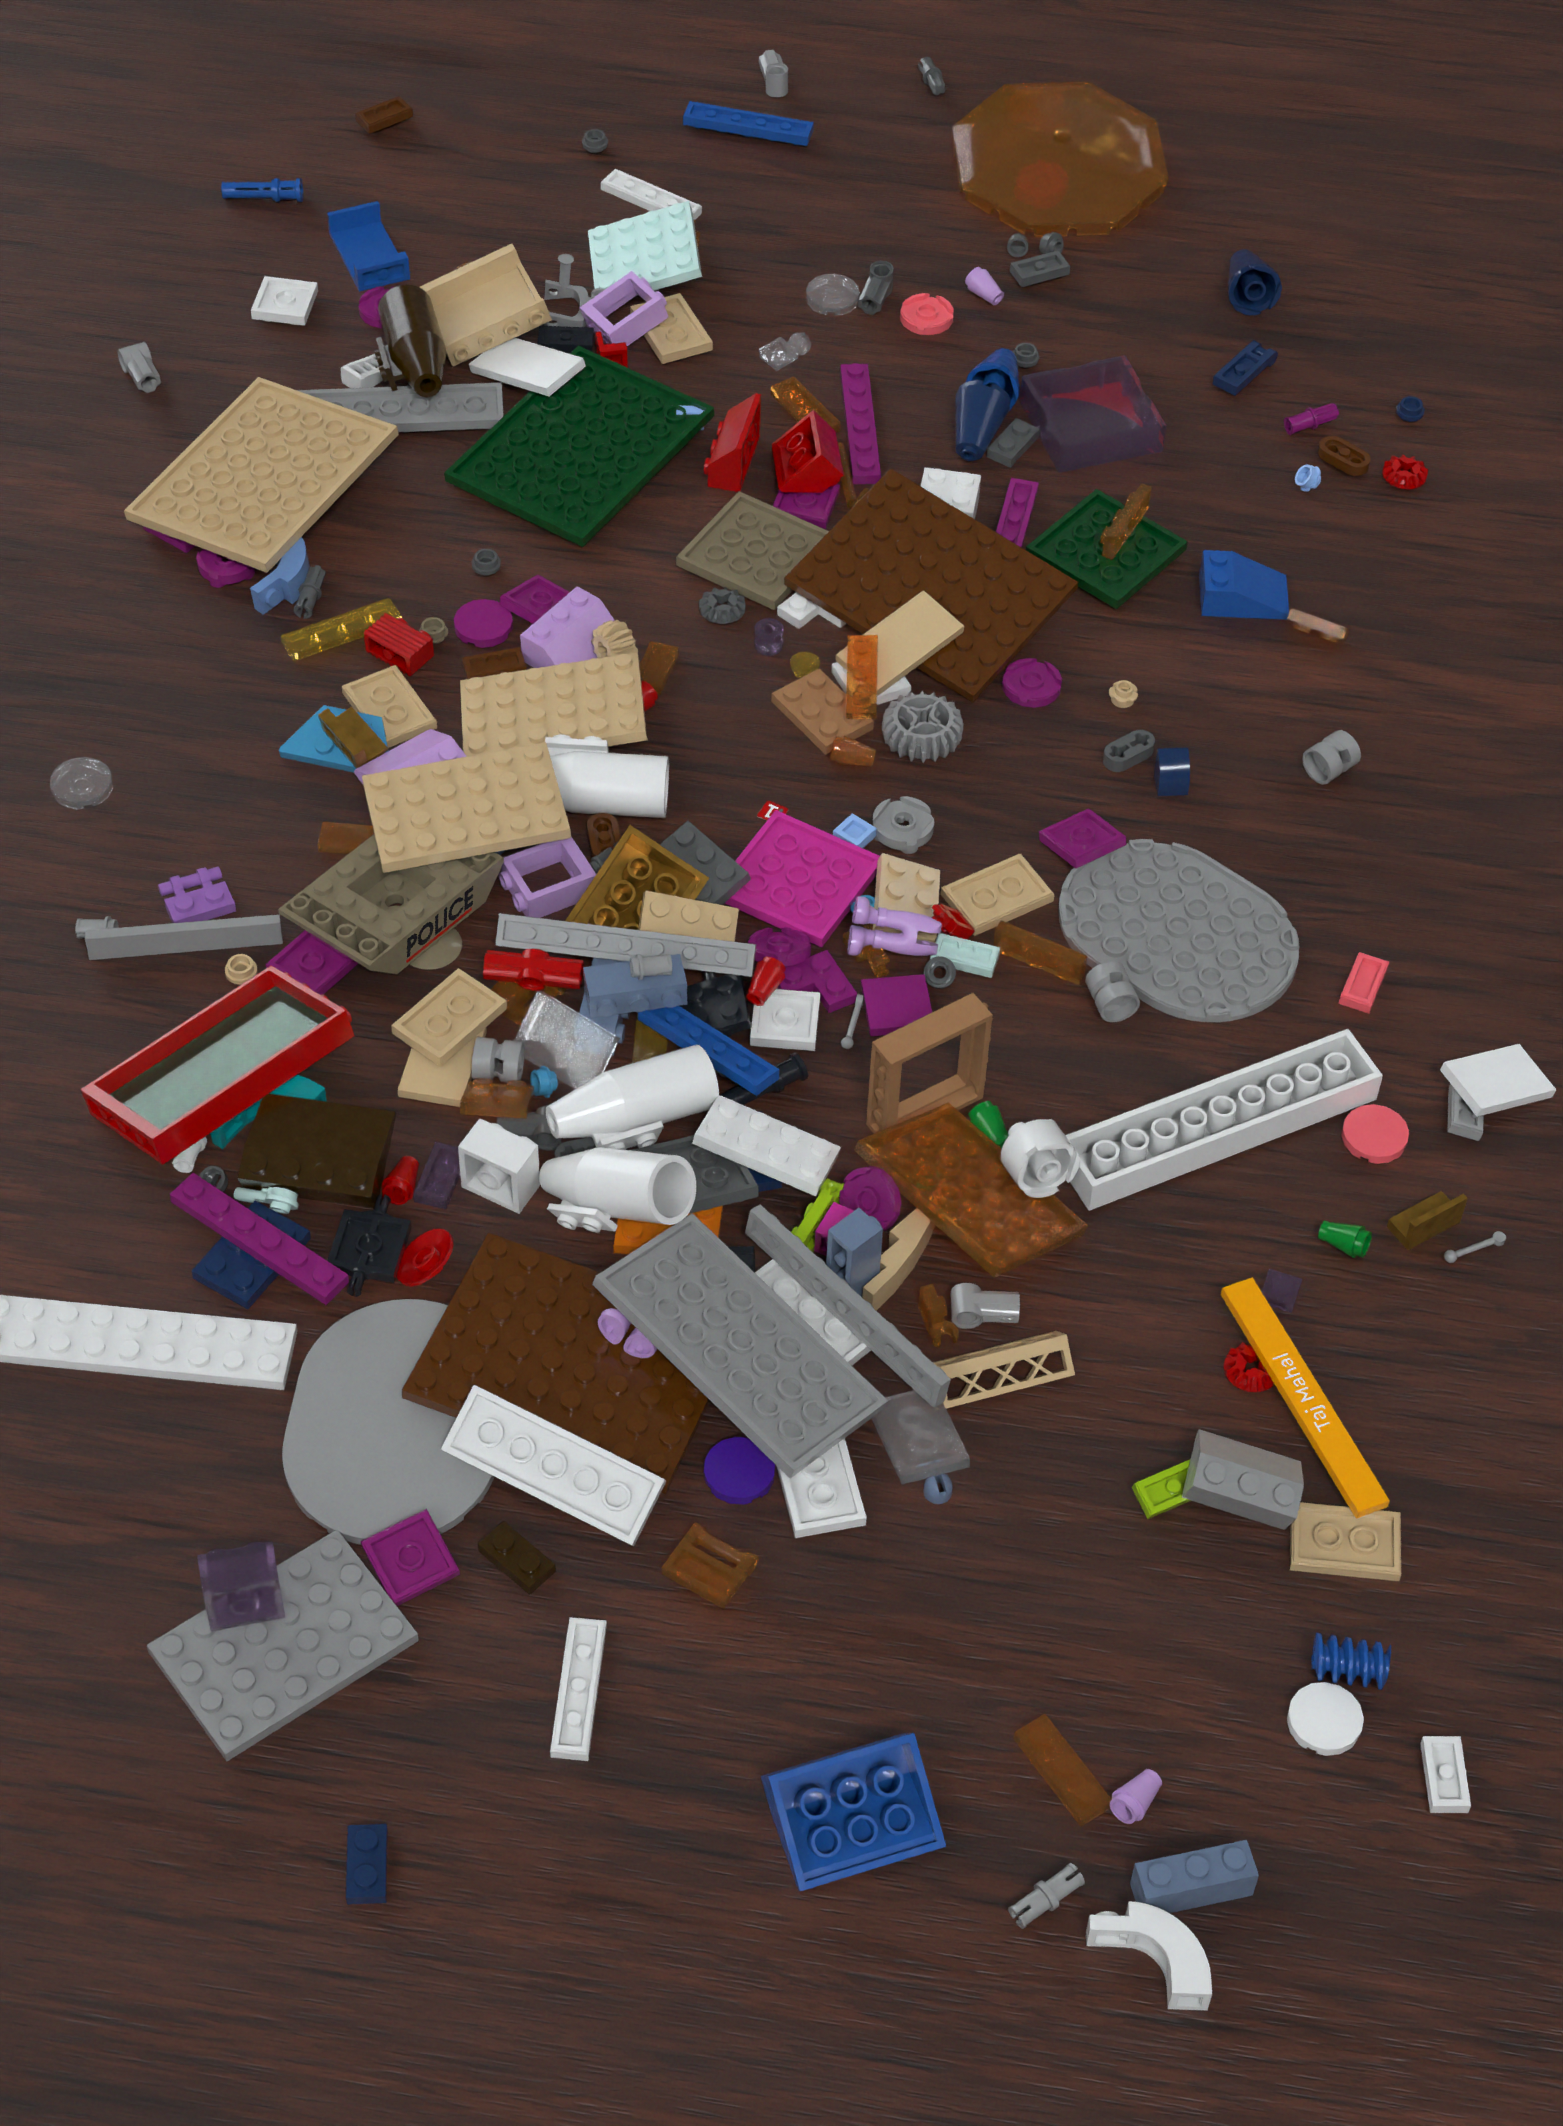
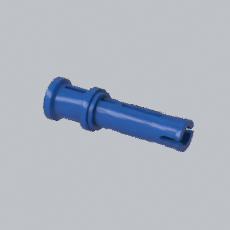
M274 178L271 182H222V198H272L275 202H280L281 199H296L297 202H302L303 181L302 178H296V181H280L279 178Z

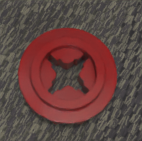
M1402 454L1400 458L1392 456L1389 461H1385L1382 474L1384 479L1394 487L1415 489L1426 482L1428 469L1424 467V461H1416L1415 456L1407 458Z
M1242 1342L1239 1347L1230 1349L1224 1361V1372L1227 1379L1235 1387L1247 1392H1262L1274 1385L1251 1345H1246ZM1254 1361H1259L1258 1369L1254 1367L1244 1372L1247 1362L1251 1364Z

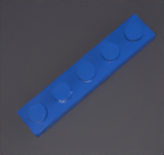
M689 101L683 115V125L717 130L723 133L740 134L746 137H758L770 141L787 142L794 145L808 146L814 130V122Z
M680 1006L638 1012L639 1021L681 1048L696 1044L700 1045L709 1056L715 1070L756 1096L779 1080L778 1068Z

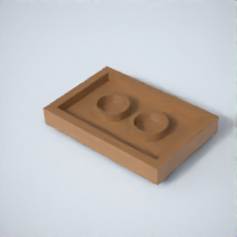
M820 669L771 693V702L825 755L874 728V721Z

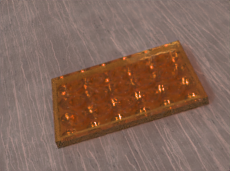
M949 1102L858 1140L854 1149L870 1166L881 1168L888 1173L904 1197L994 1278L1083 1236L1088 1227L1081 1218L1056 1196L1050 1195L1042 1198H1033L1026 1195L1017 1186L1002 1164V1149Z

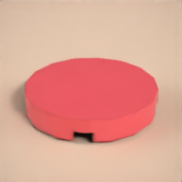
M928 293L916 294L905 299L902 303L900 321L909 331L919 335L940 334L948 330L952 325L954 308L942 296L937 295L934 298L930 297Z
M1375 1104L1362 1105L1352 1110L1345 1118L1341 1137L1344 1146L1353 1156L1359 1159L1360 1157L1369 1159L1368 1162L1375 1164L1389 1163L1399 1158L1404 1152L1408 1143L1409 1129L1406 1121L1392 1109Z

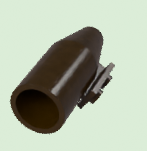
M396 286L383 295L378 305V315L387 345H384L382 337L376 338L379 349L375 350L374 353L383 382L389 381L392 392L398 390L395 381L404 378L418 395L432 397L441 390L446 359V347L433 304L427 292L418 286Z

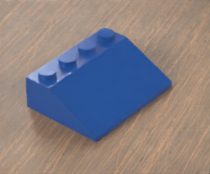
M914 1733L899 1734L761 1776L770 1812L798 1891H804L946 1847Z

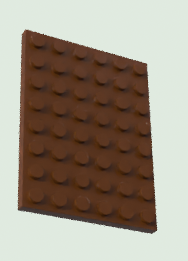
M891 468L784 577V585L862 634L869 631L924 590L964 625V632L917 666V668L972 703L1071 597L1078 587L1076 580Z
M488 1233L402 1389L403 1399L457 1418L473 1385H476L665 1479L666 1483L661 1491L663 1494L667 1493L710 1403V1400L658 1349L648 1358L635 1357L624 1351L623 1346L626 1339L636 1328L633 1324H630L620 1343L612 1344L605 1338L598 1327V1319L606 1309L617 1308L592 1285L595 1276L601 1272Z

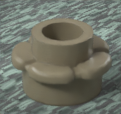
M437 617L425 619L419 631H426L431 636L433 644L444 641V637L448 636V628L445 626L444 621Z

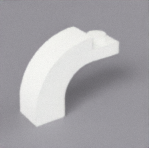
M1132 1901L1128 1902L1125 1916H1119L1111 1911L1089 1915L1086 1929V1946L1126 1947L1148 1954L1158 1963L1164 1973L1167 1986L1168 2009L1208 2010L1212 1997V1981L1208 1959L1193 1932L1178 1918L1158 1907Z

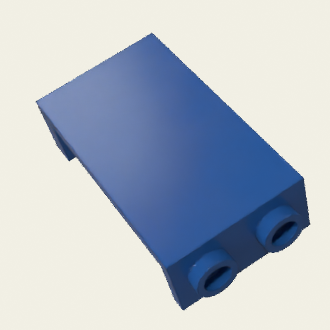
M378 201L327 213L329 235L359 292L410 280L409 258L405 251L398 253L381 222L380 204Z

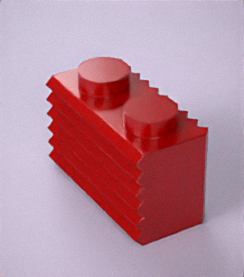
M384 613V616H381L379 620L377 619L376 623H373L372 626H369L368 630L365 629L364 631L366 652L371 653L372 656L375 655L381 661L384 660L390 666L396 665L404 674L407 673L409 677L434 656L433 639L424 630L418 631L409 626L403 618H395L388 613Z

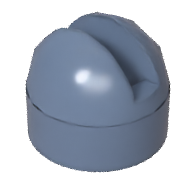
M942 1472L930 1474L924 1483L923 1493L925 1498L933 1504L946 1503L952 1496V1481L948 1475ZM937 1483H941L943 1492H939Z

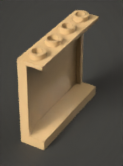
M509 244L420 286L431 298L445 343L446 355L452 367L552 320L544 299L539 296L520 262L513 244Z

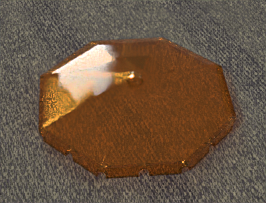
M1089 81L1004 84L952 126V146L955 164H957L960 193L965 192V200L990 215L996 209L999 212L1000 221L1024 235L1026 229L1033 230L1035 233L1034 237H1043L1045 234L1052 232L1059 233L1061 236H1067V232L1071 228L1077 229V236L1110 235V231L1114 227L1119 232L1138 216L1139 208L1145 210L1164 193L1169 180L1157 120Z

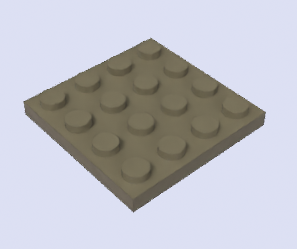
M738 491L676 557V566L722 587L726 586L731 591L737 590L738 594L775 610L792 592L791 588L784 585V577L829 531Z

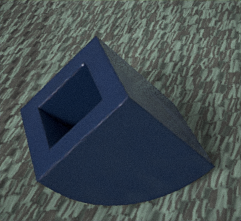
M1159 748L1157 750L1154 778L1158 796L1188 795L1190 784L1188 748Z

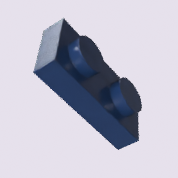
M387 1824L348 1825L347 1905L387 1903Z

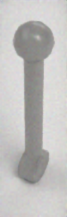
M857 994L846 1037L841 1040V1046L844 1049H850L854 1044L852 1036L863 1006L864 995Z
M1497 1231L1493 1234L1492 1238L1457 1251L1447 1250L1444 1253V1259L1448 1263H1454L1457 1257L1493 1244L1502 1246L1506 1241V1235L1503 1232Z

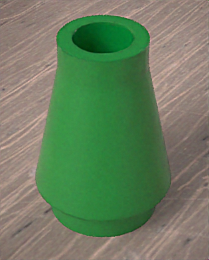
M991 1101L982 1102L969 1112L970 1125L993 1147L995 1152H999L1009 1136L998 1106L993 1105Z
M1324 1220L1319 1229L1318 1239L1329 1243L1352 1258L1356 1256L1363 1258L1369 1249L1372 1232L1365 1230V1226Z

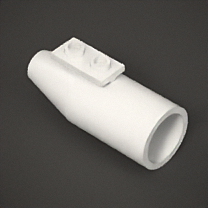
M561 734L545 737L565 811L581 814L608 813L616 816L666 817L669 788V756L609 753L608 742L595 736H588L584 739H572L570 736Z
M696 1044L605 1071L546 1107V1119L549 1129L556 1139L592 1137L596 1148L626 1150L637 1145L641 1148L650 1146L657 1141L664 1123L710 1110L719 1095L718 1081L709 1056L700 1045Z
M598 1147L547 1160L542 1165L539 1173V1181L543 1190L562 1200L561 1204L549 1203L547 1210L558 1218L557 1222L560 1225L571 1230H575L576 1227H583L595 1233H599L600 1230L615 1232L618 1225L610 1220V1218L666 1225L677 1224L689 1214L696 1197V1178L693 1168L686 1159L677 1155Z

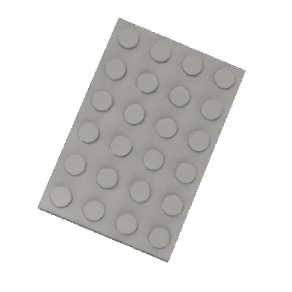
M335 1530L147 1644V1649L224 1759L229 1761L415 1644L419 1639L418 1633L340 1532Z

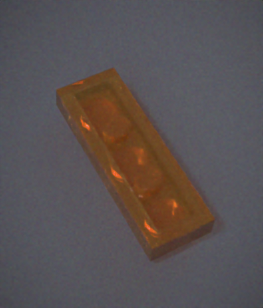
M794 376L771 386V395L798 422L814 410L836 433L841 431V422Z
M1141 483L1135 493L1131 492L1123 510L1119 509L1116 512L1111 527L1107 526L1101 536L1103 557L1113 560L1149 509L1152 487Z
M878 635L848 636L846 718L877 719Z
M1002 920L995 928L993 946L1000 947V953L1013 957L1034 968H1039L1077 985H1080L1085 977L1086 955Z
M1046 1714L1014 1732L1013 1739L1081 1827L1110 1809V1801L1112 1800Z

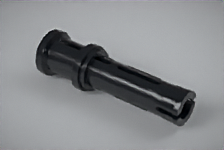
M797 1053L789 1055L788 1060L775 1066L779 1069V1080L757 1096L740 1085L719 1095L745 1105L771 1091L774 1093L784 1091V1086L794 1081L808 1079V1071L802 1058Z

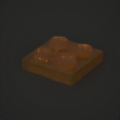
M488 1078L474 1079L473 1082H468L461 1098L460 1114L527 1119L534 1100L535 1086L526 1085V1082L512 1080L506 1084L493 1083V1080Z

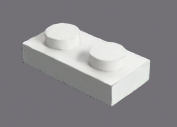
M1423 1736L1420 1745L1430 1813H1469L1471 1802L1461 1736Z

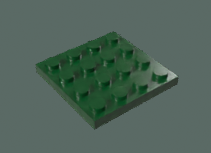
M1095 489L1027 545L1026 551L1076 580L1078 587L1118 609L1186 551L1188 541L1102 491Z

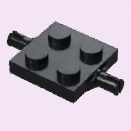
M702 971L704 981L687 986V1005H681L686 1011L727 1037L736 1032L752 1028L742 975L728 974L716 978V972Z
M382 1194L377 1196L372 1211L359 1212L347 1209L343 1211L327 1261L351 1277L347 1288V1293L351 1296L354 1295V1292L356 1297L361 1295L366 1279L395 1283L412 1227L411 1220L395 1218L387 1214L389 1203L391 1202V1198L387 1195H384V1198Z

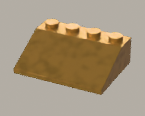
M629 825L565 921L638 930L642 899L645 891L695 900L709 877Z

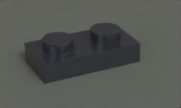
M539 326L538 345L565 353H571L577 346L593 352L594 328Z

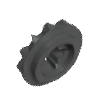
M726 586L723 590H718L714 587L712 592H704L703 598L699 599L701 615L708 621L717 624L735 622L744 615L746 610L744 596L739 595L737 590L728 591Z

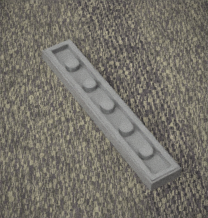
M266 915L85 931V942L89 960L283 944L280 915Z

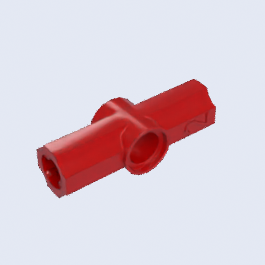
M525 949L522 953L487 950L484 957L483 978L514 982L521 988L531 991L542 990L545 986L580 990L583 981L584 961L550 957L547 952L540 949Z

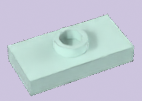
M942 933L938 934L935 942L938 944L937 954L931 955L930 959L938 956L946 957L953 962L956 970L992 978L1000 955V947Z

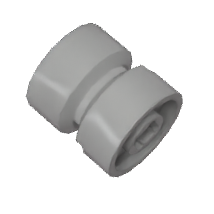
M1338 730L1303 753V766L1315 782L1322 785L1328 784L1342 772H1346L1358 764L1361 752L1356 740L1349 733Z
M1118 961L1103 962L1089 971L1085 979V983L1095 1000L1102 1019L1107 1022L1125 1020L1132 1016L1140 1006V1000L1133 985L1130 983L1131 981L1123 964Z
M477 1037L472 1056V1078L492 1081L494 1077H498L500 1082L519 1084L524 1066V1042L505 1040L502 1044H498L495 1038Z

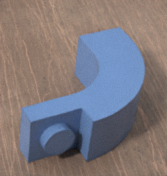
M302 537L276 563L278 566L273 572L250 588L255 610L264 615L284 599L291 604L298 600L300 595L298 589L304 583L310 568L305 542Z

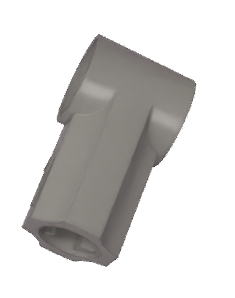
M765 50L764 54L759 56V66L766 83V93L771 97H783L788 93V67L783 64L780 54H777L774 50Z
M141 342L118 349L120 365L124 373L131 375L138 390H143L146 393L155 391L161 380L159 373L152 363V357L147 344Z
M961 1283L951 1289V1321L958 1328L972 1329L978 1327L982 1322H1019V1292L981 1291L978 1285L972 1283Z

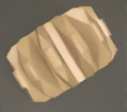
M610 620L593 630L594 638L591 639V642L594 645L595 650L593 652L596 653L597 658L638 652L635 646L636 640L632 636V630L628 629L625 622Z

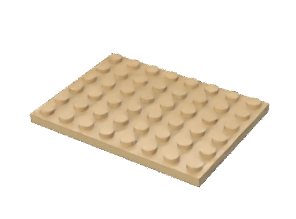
M258 377L124 510L126 520L267 573L399 435L396 425Z

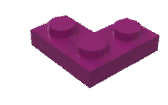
M828 950L810 956L803 963L785 966L786 977L777 988L782 990L819 992L820 1001L828 1013L854 1004L857 997V992Z

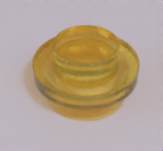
M799 652L792 656L790 667L796 677L802 678L819 669L820 660L811 652Z

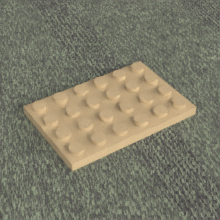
M638 652L460 680L463 752L466 756L545 742V737H553L560 734L570 736L572 739H584L588 736H595L606 740L608 746L647 740Z
M546 742L362 776L383 873L571 838L570 826Z

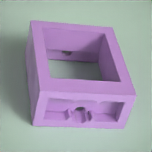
M632 271L580 307L587 327L594 328V333L601 331L605 344L626 342V346H628L668 318L665 309L667 302L664 296L659 291L654 292L644 277L640 279ZM636 295H639L647 302L615 325L605 318Z
M572 837L541 843L504 857V863L501 867L502 872L498 874L503 889L505 891L509 890L512 894V900L517 911H523L525 916L541 918L577 904L596 876L595 871ZM558 862L563 864L571 876L568 880L533 893L521 877Z

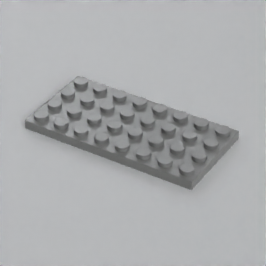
M693 1213L595 1276L592 1285L790 1479L881 1412L888 1402L878 1390Z

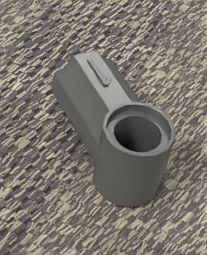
M876 261L870 266L868 280L858 300V307L862 308L866 314L874 315L876 312H880L886 297L893 291L894 268L887 261Z
M547 1106L538 1108L535 1113L504 1110L498 1112L497 1124L515 1135L529 1138L538 1145L539 1149L546 1151L555 1150L561 1144L562 1138L556 1139L549 1129L546 1119Z

